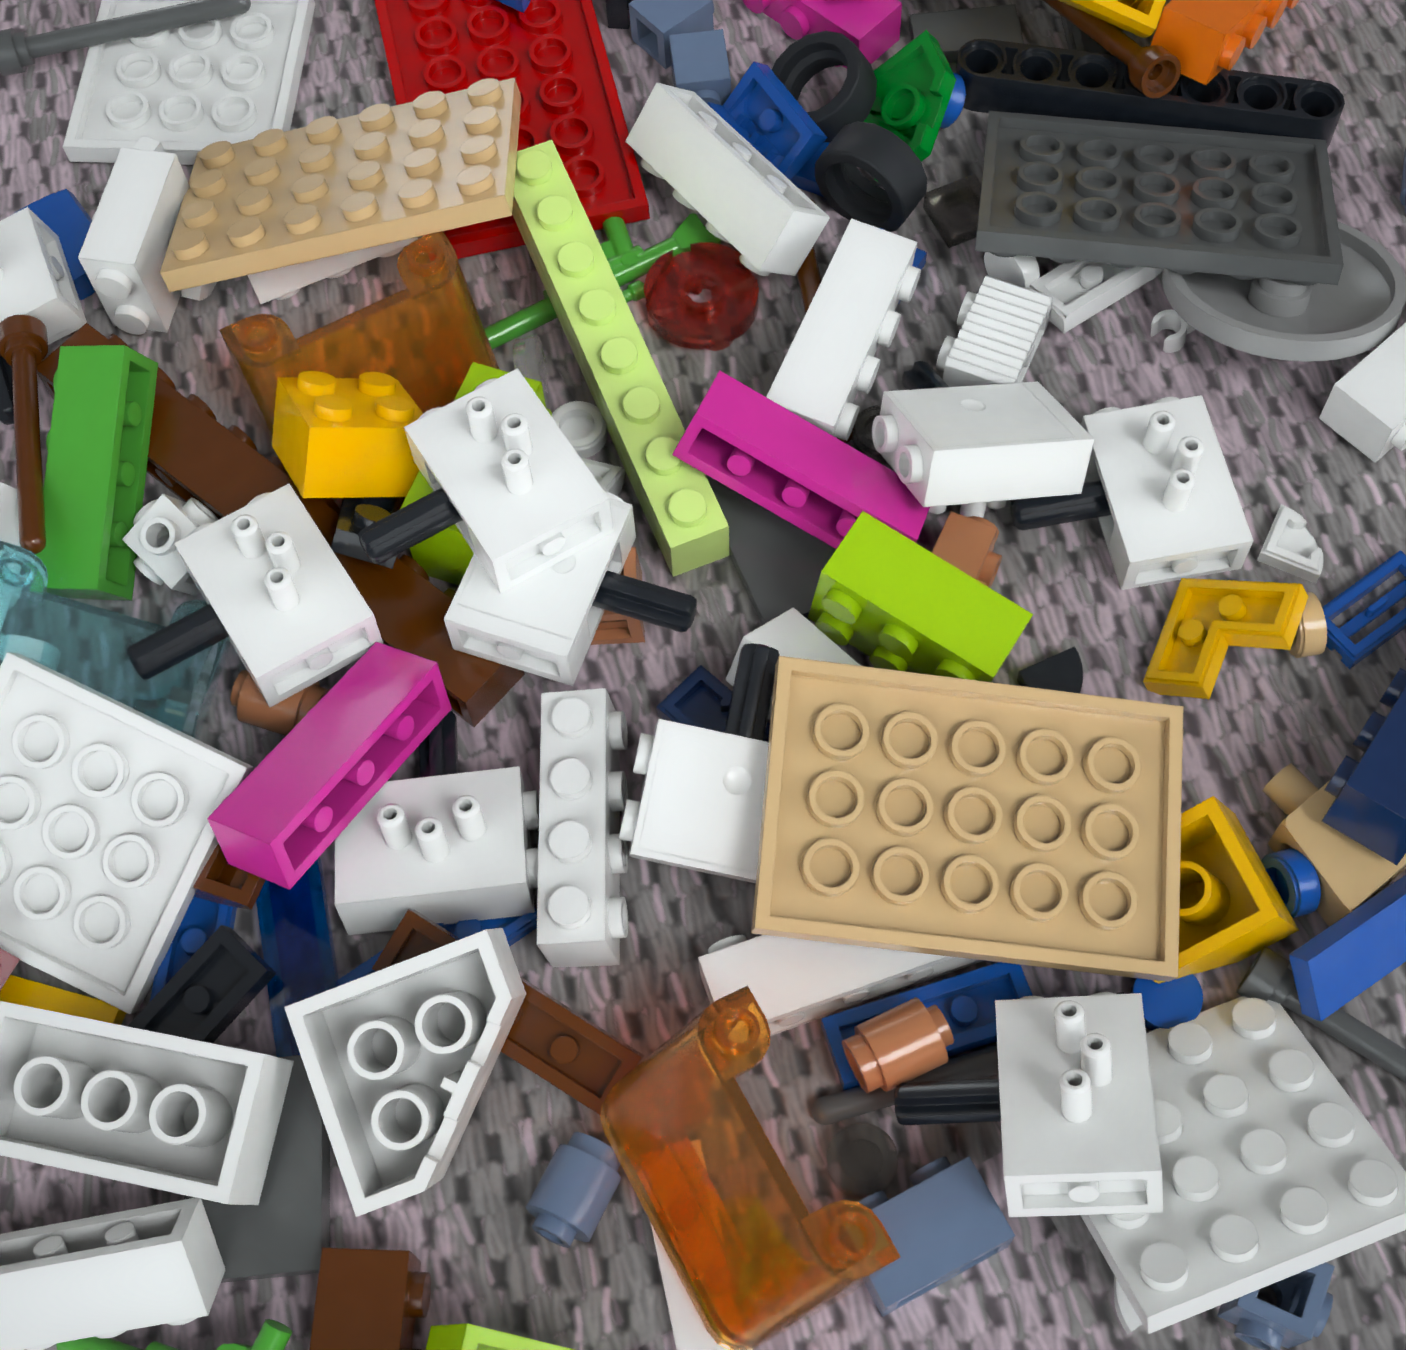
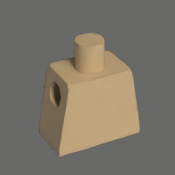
M1290 763L1278 772L1262 790L1288 815L1279 824L1268 845L1273 852L1293 848L1302 853L1312 863L1318 874L1321 887V899L1316 910L1330 927L1377 895L1405 871L1406 854L1398 865H1395L1322 822V819L1336 798L1324 790L1329 781L1318 789Z

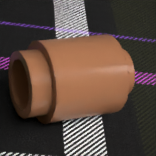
M242 670L234 682L230 701L232 706L237 707V718L240 722L286 736L330 689L320 687L318 681L269 708L248 671Z
M915 997L855 1026V1035L842 1040V1047L858 1083L868 1094L880 1087L885 1092H889L901 1083L909 1082L948 1063L946 1047L954 1043V1038L949 1024L938 1006L934 1004L926 1008Z

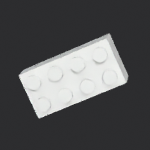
M0 1001V1155L223 1204L259 1205L294 1061L248 1050Z

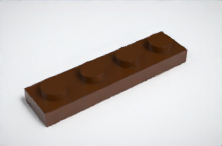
M408 909L372 969L377 972L460 940V938L416 910ZM521 978L526 996L501 1052L606 1118L644 1055Z

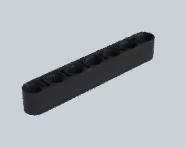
M974 39L965 43L957 54L955 72L963 78L966 96L963 108L974 112L989 113V111L1321 139L1326 140L1327 148L1330 145L1345 105L1343 94L1330 83L1237 70L1228 71L1226 69H1222L1207 85L1180 73L1176 85L1170 92L1160 98H1149L1131 84L1128 66L1114 55L992 39Z

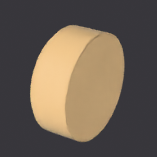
M1306 592L1308 600L1291 649L1288 650L1295 658L1320 655L1326 648V619L1319 599L1312 592Z

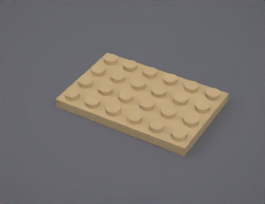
M494 78L482 79L470 85L468 89L447 94L441 91H431L418 96L413 102L391 107L388 104H376L364 109L360 114L336 119L333 116H325L313 120L306 127L285 132L281 129H269L261 132L251 140L234 144L228 141H218L206 146L197 153L188 182L190 188L183 197L160 270V274L169 292L512 216L521 110V95L516 79L511 78L502 81Z
M779 656L775 664L751 933L1166 982L1178 978L1183 706Z

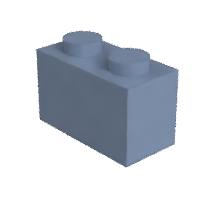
M946 1156L936 1159L909 1177L913 1184V1187L891 1199L887 1198L884 1191L876 1192L854 1204L846 1211L850 1221L841 1226L840 1239L882 1317L1008 1248L1014 1239L1015 1234L970 1156L952 1166Z

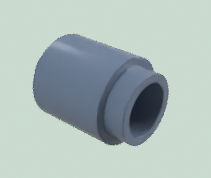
M574 1132L568 1144H560L526 1205L528 1212L536 1218L532 1229L545 1239L565 1248H570L574 1239L589 1242L621 1181V1176L617 1171L623 1162V1157L606 1143L590 1135Z

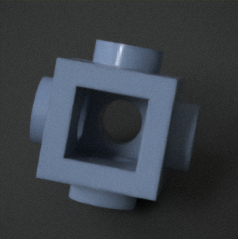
M1325 1262L1269 1285L1276 1294V1306L1258 1299L1259 1290H1256L1222 1304L1217 1317L1237 1325L1234 1335L1240 1340L1262 1350H1280L1281 1346L1289 1349L1312 1340L1313 1336L1317 1338L1322 1333L1331 1312L1333 1295L1328 1293L1327 1290L1335 1266Z

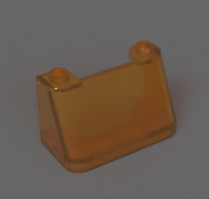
M443 231L429 234L412 242L400 253L397 268L406 289L297 339L293 336L288 325L281 318L272 314L249 316L219 330L252 406L271 442L277 377H298L299 373L304 371L325 372L335 378H359V375L365 372L385 373L397 379L420 410L425 413L430 409L443 407L454 401L473 362L499 369L456 252Z
M748 985L713 1002L614 1084L601 1106L600 1115L604 1134L706 1330L717 1344L728 1350H752L765 1344L847 1297L901 1258L882 1222L871 1209L859 1202L840 1200L809 1214L735 1079L759 1064L770 1046L771 1031L767 1019Z

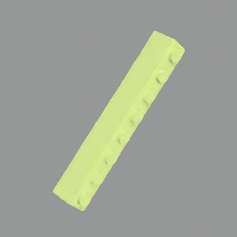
M553 140L517 151L512 215L672 576H677L728 557L729 525L706 475L672 455L685 429Z

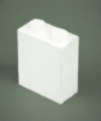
M121 147L78 259L113 326H117L119 329L135 335L144 334L147 330L167 333L181 296V290L169 292L160 274V270L183 197L190 186L176 154Z

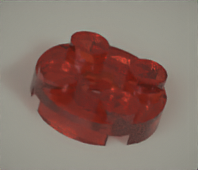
M700 242L690 244L691 251L683 252L673 257V250L662 255L651 266L644 282V298L648 322L651 328L657 331L661 337L672 344L688 349L719 351L729 347L733 340L742 336L751 327L759 308V287L757 278L755 280L750 270L740 262L739 257L741 254L721 244ZM703 289L711 290L712 300L702 303L694 302L688 295L689 293L699 295Z

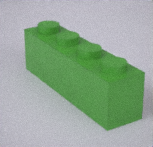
M125 345L60 346L58 369L53 379L55 395L51 428L46 438L48 455L43 488L46 546L42 552L33 554L32 568L34 574L32 588L64 598L132 601L136 570L133 561L137 558V554L122 538L134 526V518L143 507L158 363Z

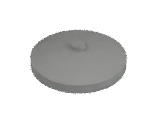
M1338 221L1344 263L1338 285L1317 283L1311 286H1302L1288 280L1267 278L1240 280L1229 275L1195 272L1192 274H1178L1169 269H1163L1162 285L1167 300L1178 315L1193 328L1209 338L1231 348L1257 356L1287 361L1313 362L1351 357L1366 352L1384 342L1393 333L1400 320L1406 302V277L1400 264L1382 245L1357 229Z

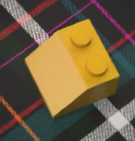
M1214 796L1181 813L1178 978L1240 962L1261 951L1264 946L1268 947L1299 931L1236 814ZM1154 980V982H1156V983H1158V984L1163 983V982H1166V981H1157V980Z

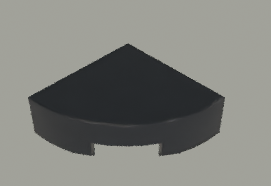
M1074 646L1020 670L1017 682L1020 686L1080 693L1083 683V667L1079 653Z

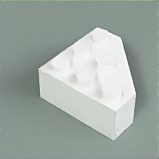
M503 928L483 930L284 1007L356 1217L424 1192L444 1178L526 996L525 988Z

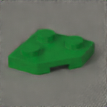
M927 30L874 70L877 79L876 100L864 121L893 132L910 146L921 162L931 155L956 82V78L938 40Z

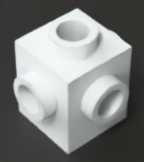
M162 494L158 499L147 503L139 510L133 521L134 526L122 540L138 555L133 563L147 578L160 586L166 583L172 590L196 596L200 591L191 578L174 543L190 535L198 526L208 522H215L219 519L195 498L191 497L187 502Z

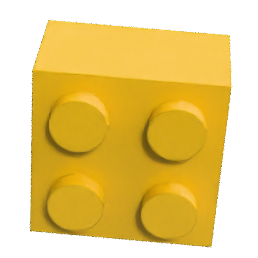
M304 371L299 373L298 377H277L272 447L302 498L406 497L419 469L414 462L404 427L416 421L423 412L400 382L385 373L365 372L360 374L359 378H335L325 372Z

